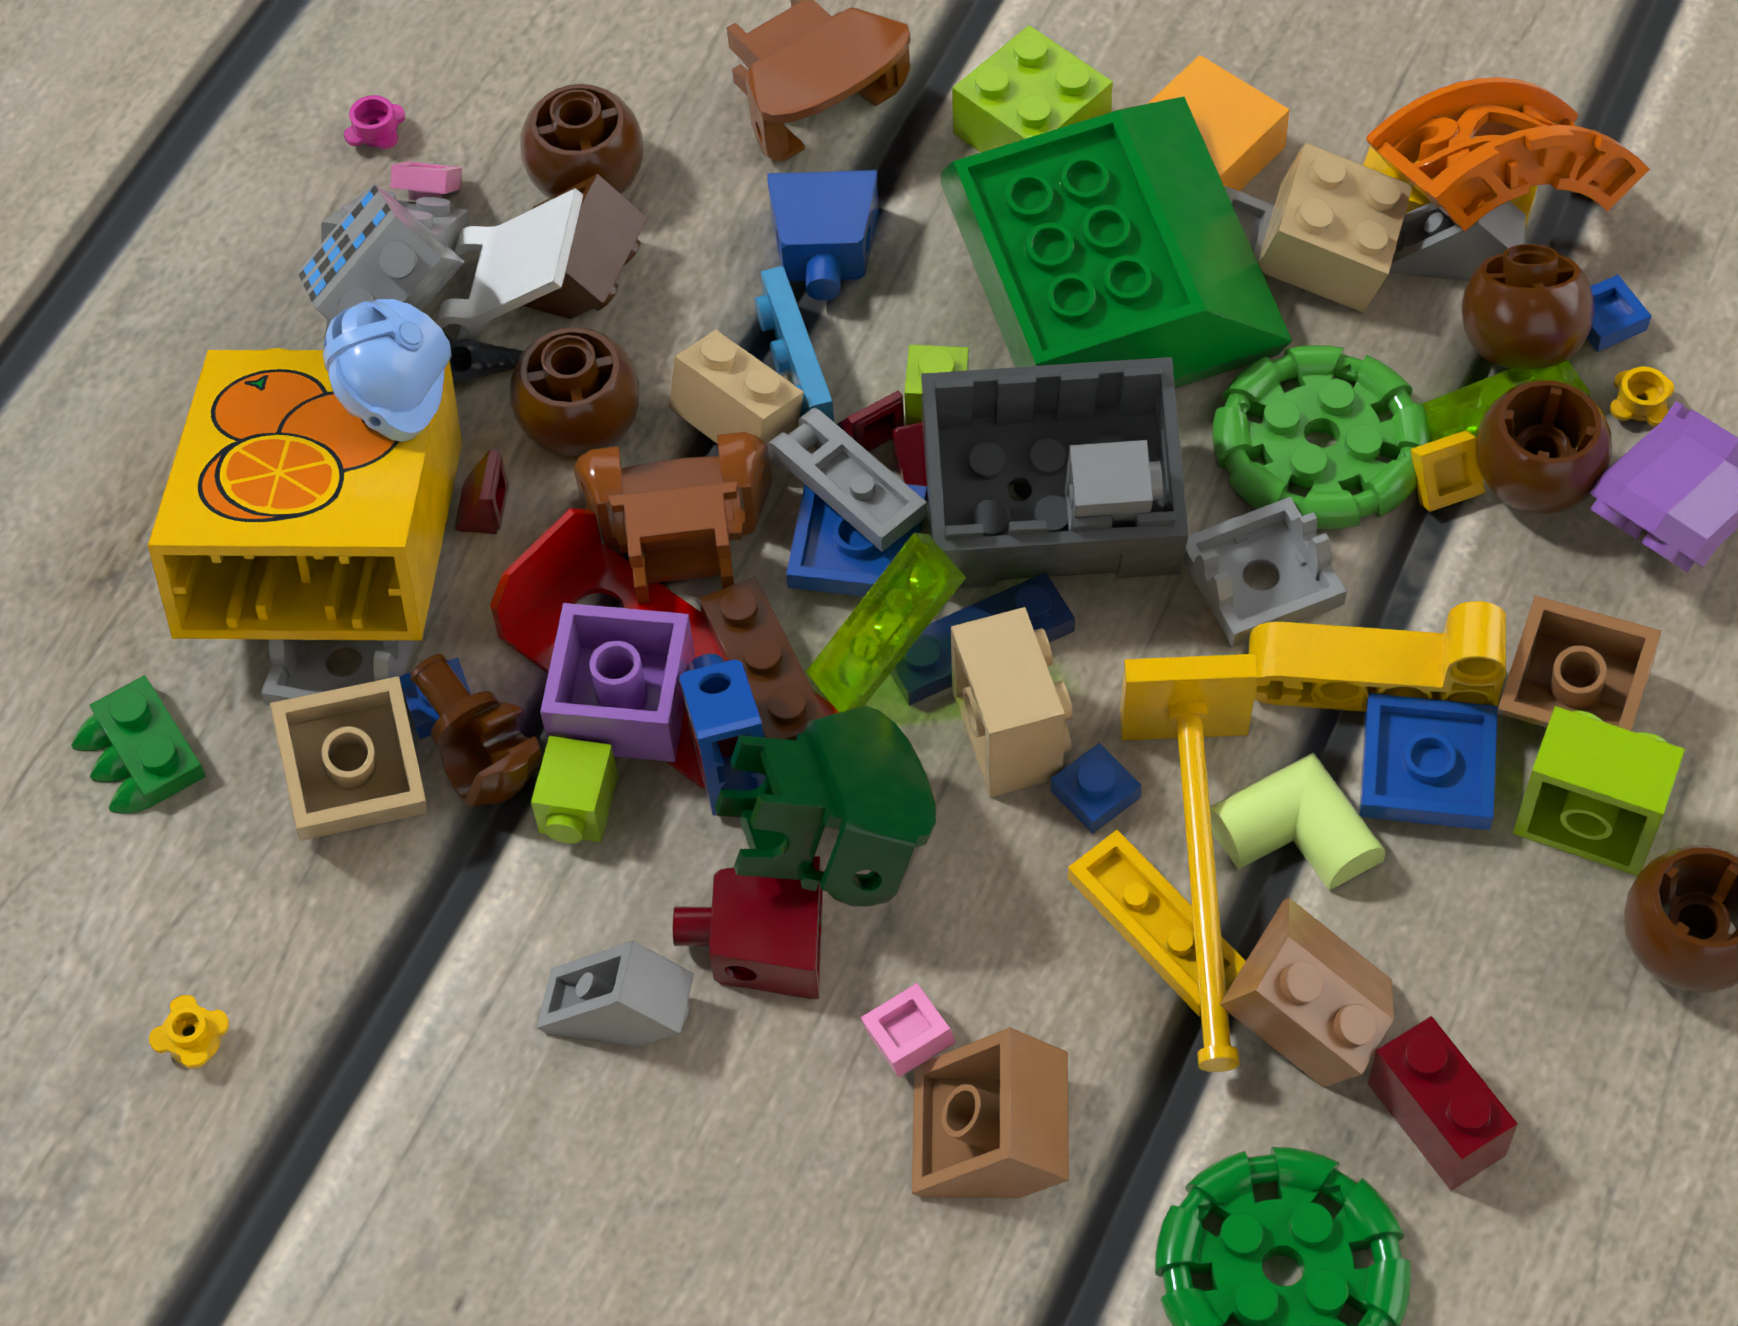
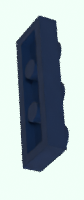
M1044 572L880 645L881 660L910 706L952 687L951 626L1025 607L1033 629L1043 628L1050 643L1075 631V617L1047 573Z

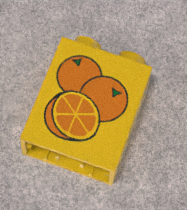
M284 348L266 350H207L147 545L172 639L422 641L463 444L450 360L444 369L442 399L437 412L429 424L415 438L400 442L387 438L378 431L369 428L364 420L348 414L334 395L324 364V350H289Z

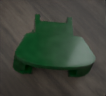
M862 706L810 720L805 731L798 733L796 740L739 735L730 761L733 770L760 773L765 775L766 779L761 786L753 790H720L715 805L717 816L739 817L749 849L739 850L734 864L736 875L800 880L803 889L815 892L820 882L822 891H827L834 900L849 906L871 907L887 903L897 894L914 848L926 845L936 824V803L930 783L911 742L895 722L880 710L869 706ZM825 827L838 829L839 834L825 871H816L813 859ZM861 870H872L868 874H856Z

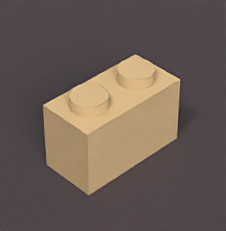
M714 330L675 356L669 409L717 444V435L739 432L757 435L767 444L780 433L790 434L798 428L804 392L722 333Z

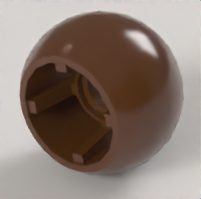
M567 85L545 95L533 106L527 115L520 136L521 160L530 181L548 198L596 174L600 175L622 195L630 187L641 167L643 135L634 112L616 94L594 85Z
M1540 244L1512 246L1505 250L1504 253L1494 255L1485 260L1474 271L1464 290L1461 305L1465 333L1470 344L1479 355L1494 364L1517 369L1548 368L1568 361L1583 346L1591 330L1595 314L1594 296L1586 274L1573 260L1559 255L1556 250Z
M579 327L562 328L537 338L522 353L511 377L510 403L519 426L526 436L541 448L560 456L580 457L591 449L612 447L625 435L633 423L639 407V379L632 360L615 341L607 335L592 329Z
M1552 380L1524 382L1509 389L1490 405L1480 422L1476 435V462L1482 478L1492 493L1504 503L1518 510L1534 514L1563 512L1583 502L1591 495L1589 493L1602 474L1609 468L1612 457L1611 430L1603 411L1595 400L1572 385Z
M1690 845L1670 850L1656 857L1636 877L1628 891L1625 904V935L1636 958L1645 970L1657 980L1675 989L1697 993L1714 992L1731 988L1738 984V855L1709 845ZM1731 922L1736 928L1732 935L1728 933ZM1690 928L1699 931L1706 939L1689 936Z

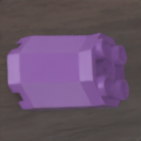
M1675 401L1662 422L1602 474L1589 493L1597 498L1590 509L1635 539L1639 537L1643 530L1647 531L1648 534L1641 543L1687 573L1694 563L1704 568L1716 549L1738 529V437L1692 409L1689 410L1683 404Z

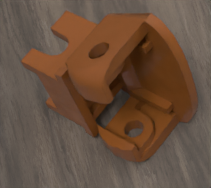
M790 0L791 8L748 33L737 23L728 26L726 29L729 48L748 68L747 70L742 64L733 68V81L748 96L751 125L762 153L774 161H787L805 150V144L784 125V122H792L817 114L845 100L856 92L875 106L896 95L905 83L910 70L909 44L911 38L908 24L855 7L848 8L831 16L814 0Z
M747 432L717 435L719 456L656 461L622 469L619 446L591 449L579 457L573 468L581 505L584 509H589L596 514L599 534L604 544L610 549L620 550V553H628L630 566L633 568L637 603L650 602L648 584L721 575L722 589L734 585L730 541L741 540L743 535H748L755 530L772 483L768 445L757 435Z

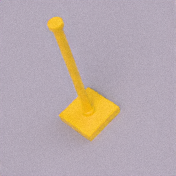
M1256 654L1124 659L1120 708L1121 741L1178 738L1204 1048L1197 1052L1198 1067L1207 1072L1233 1070L1239 1066L1240 1062L1238 1049L1231 1046L1228 1012L1220 1006L1226 994L1204 737L1248 736L1258 680Z

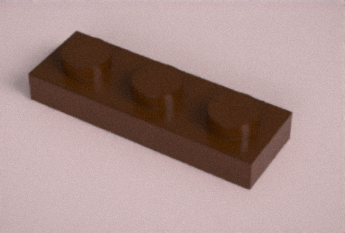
M756 576L699 598L701 613L724 660L730 661L735 659L743 664L761 718L765 738L796 740L798 733L805 731L810 720L826 716Z

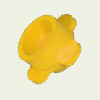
M1642 366L1621 371L1614 379V386L1617 388L1618 393L1617 399L1611 402L1610 412L1620 421H1627L1629 419L1638 422L1647 421L1651 426L1656 427L1669 412L1667 400L1673 395L1674 384L1661 371L1652 367Z
M181 995L170 1003L171 1012L162 1026L156 1027L150 1032L149 1043L156 1053L169 1052L177 1062L183 1064L186 1068H199L217 1052L221 1036L226 1034L229 1029V1019L224 1011L219 1009L209 1011L199 1006L193 996ZM187 1027H194L195 1032L192 1035H183Z

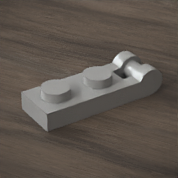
M816 408L811 409L799 418V427L790 434L782 432L767 443L769 456L781 470L787 473L792 472L882 552L927 517V502ZM812 446L819 448L812 454L807 451Z

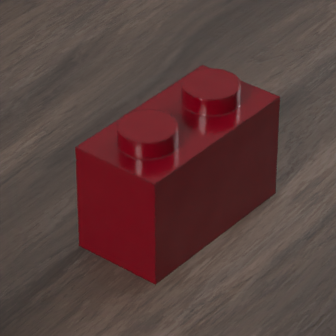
M1432 1016L1376 1050L1367 1084L1450 1191L1507 1155L1518 1123Z

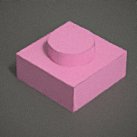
M412 161L391 166L390 188L409 190L408 199L416 201L422 197L442 198L443 194L461 190L462 167Z
M918 983L860 1017L867 1034L898 1078L956 1043L950 1027Z

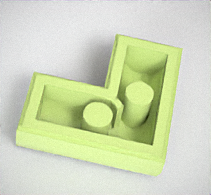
M1314 752L1210 806L1212 833L1237 869L1294 841L1330 891L1384 862L1385 849Z

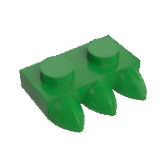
M146 675L91 703L89 706L93 714L78 729L71 744L73 750L95 751L107 748L92 768L90 774L92 781L114 782L126 779L116 790L108 808L113 813L129 814L146 810L206 777L200 762Z

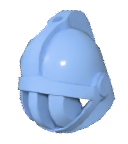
M395 299L365 301L351 308L344 309L334 317L326 332L323 359L334 395L348 414L364 420L369 428L378 431L387 438L400 442L412 440L429 424L439 408L442 399L444 369L451 358L450 342L441 327L427 314L411 304Z

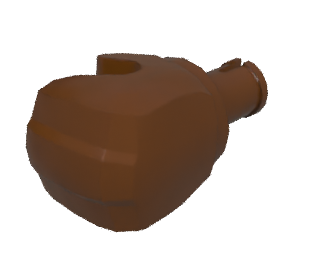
M436 654L425 659L411 672L410 680L413 684L417 685L439 716L430 734L437 747L441 748L439 750L444 771L462 803L468 807L490 803L497 805L509 801L523 789L525 782L538 770L541 760L537 738L535 736L532 738L525 737L517 726L516 718L524 714V711L515 704L500 703L495 695L489 691L471 695L449 666L443 654Z

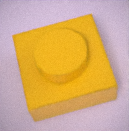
M1465 430L1410 449L1412 463L1417 476L1419 504L1431 512L1485 493L1484 481L1476 462L1477 438Z

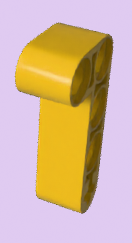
M1469 601L1453 607L1448 613L1443 633L1294 622H1267L1259 624L1249 634L1248 654H1256L1258 672L1254 700L1271 705L1366 712L1368 694L1374 693L1497 706L1506 676V612L1501 607L1489 602Z

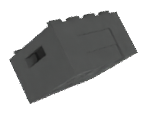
M1172 357L921 374L922 425L934 590L995 586L996 580L1033 578L1044 572L1049 577L1117 573L1118 578L1176 575L1180 573L1189 533ZM1147 440L1149 462L1160 461L1163 497L1158 499V512L1137 513L1134 527L1111 528V515L1075 517L1072 520L1071 531H1069L1065 484L1070 445ZM1015 482L1026 483L1032 493L1026 500L1016 501L1008 494L1010 485Z

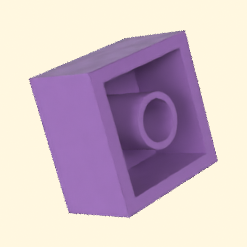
M563 603L540 711L547 740L549 736L610 744L612 745L615 757L675 762L685 712L679 677L683 672L688 671L689 664L695 658L689 614Z

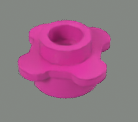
M370 95L360 98L350 108L349 118L351 126L344 131L345 141L351 146L366 144L367 146L379 147L380 149L394 147L398 143V135L396 133L398 124L405 120L404 109L398 104H392L382 96Z

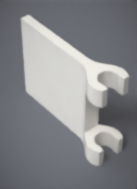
M575 188L501 225L493 227L469 226L463 228L458 236L455 253L462 255L467 251L480 252L469 299H448L444 301L440 306L436 324L441 328L449 324H459L461 328L458 340H477L480 328L484 323L561 288L583 194Z

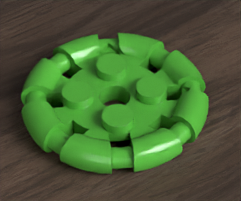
M1307 345L1285 349L1283 357L1272 361L1265 356L1249 365L1232 380L1223 394L1224 401L1226 402L1224 407L1216 409L1214 415L1212 441L1219 467L1229 471L1231 475L1229 479L1230 486L1249 505L1259 509L1291 497L1302 516L1314 512L1317 517V529L1330 530L1359 526L1361 518L1372 514L1382 517L1403 503L1417 486V476L1412 463L1410 449L1431 442V429L1424 406L1420 403H1414L1411 398L1413 388L1392 368L1369 355H1366L1364 360L1345 355L1343 347ZM1336 377L1354 382V388L1348 382L1336 379ZM1292 379L1297 388L1284 393L1279 383ZM1390 410L1393 417L1380 423L1377 415ZM1247 414L1262 418V424L1249 421ZM1323 432L1332 436L1336 443L1330 447L1321 448L1315 444H1310L1305 437L1311 433ZM1379 455L1394 459L1388 464L1377 461ZM1262 457L1265 465L1251 461ZM1291 482L1303 487L1312 488L1306 498L1288 492ZM1358 488L1360 493L1352 496L1349 491Z

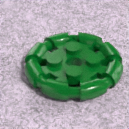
M1271 1147L1269 1155L1247 1157L1246 1152L1242 1151L1229 1155L1198 1173L1185 1186L1188 1195L1179 1207L1176 1205L1170 1206L1162 1222L1155 1251L1156 1276L1163 1277L1166 1292L1160 1301L1172 1326H1228L1233 1318L1243 1326H1347L1336 1318L1343 1310L1345 1304L1364 1315L1357 1326H1401L1406 1314L1411 1289L1410 1260L1402 1258L1399 1241L1404 1238L1403 1231L1388 1203L1378 1191L1364 1178L1357 1183L1339 1171L1340 1162L1322 1154L1291 1147ZM1275 1182L1278 1199L1255 1203L1252 1185ZM1322 1193L1343 1206L1334 1220L1325 1207L1316 1203ZM1209 1212L1224 1221L1218 1237L1202 1227V1222ZM1371 1249L1374 1264L1367 1268L1354 1269L1352 1252ZM1273 1256H1286L1293 1259L1299 1265L1302 1277L1293 1285L1279 1286L1266 1278L1262 1265ZM1211 1272L1213 1290L1202 1291L1193 1287L1191 1275Z

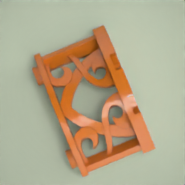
M1477 78L1439 88L1419 97L1387 117L1366 137L1369 145L1392 170L1413 185L1414 188L1442 210L1464 232L1498 206L1514 198L1529 194V187L1550 184L1556 190H1568L1590 197L1608 212L1650 170L1639 157L1613 138L1595 130L1576 126L1574 122L1578 118V113L1555 94L1534 83L1512 78Z

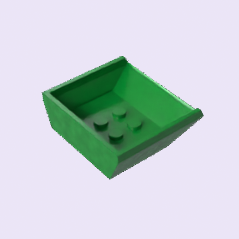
M1184 96L1109 112L952 161L941 171L940 184L1015 367L1172 357L1174 386L1177 388L1252 364L1265 356L1268 358L1277 356L1292 342L1284 320Z

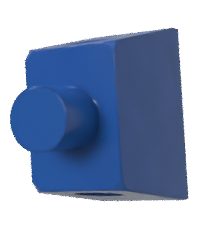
M877 171L767 173L771 219L781 266L784 267L788 280L806 281V293L815 300L826 301L834 299L840 294L841 280H857L866 275L878 219Z

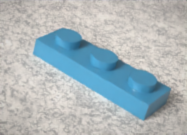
M779 266L761 271L763 295L755 297L754 302L763 332L772 329L776 341L770 342L776 371L781 376L788 374L791 383L804 392L800 418L811 409L816 408L834 422L832 398L784 267Z

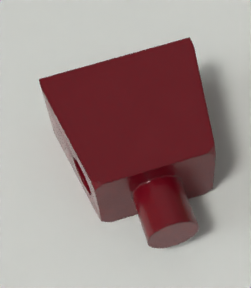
M814 856L813 864L815 870L822 871L820 856ZM734 867L720 869L714 873L712 907H674L673 944L674 946H709L713 978L720 984L808 999H819L823 891L820 882L815 892L803 889L800 880L736 875Z

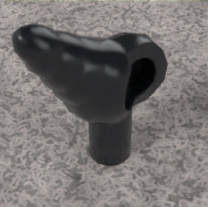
M443 331L450 342V366L453 385L463 387L471 384L477 378L512 370L524 352L515 348L495 346L474 339L455 340Z

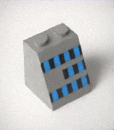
M373 182L299 269L298 274L315 309L331 322L344 309L351 308L365 301H375L377 299H395L411 304L422 312L465 261L378 184Z

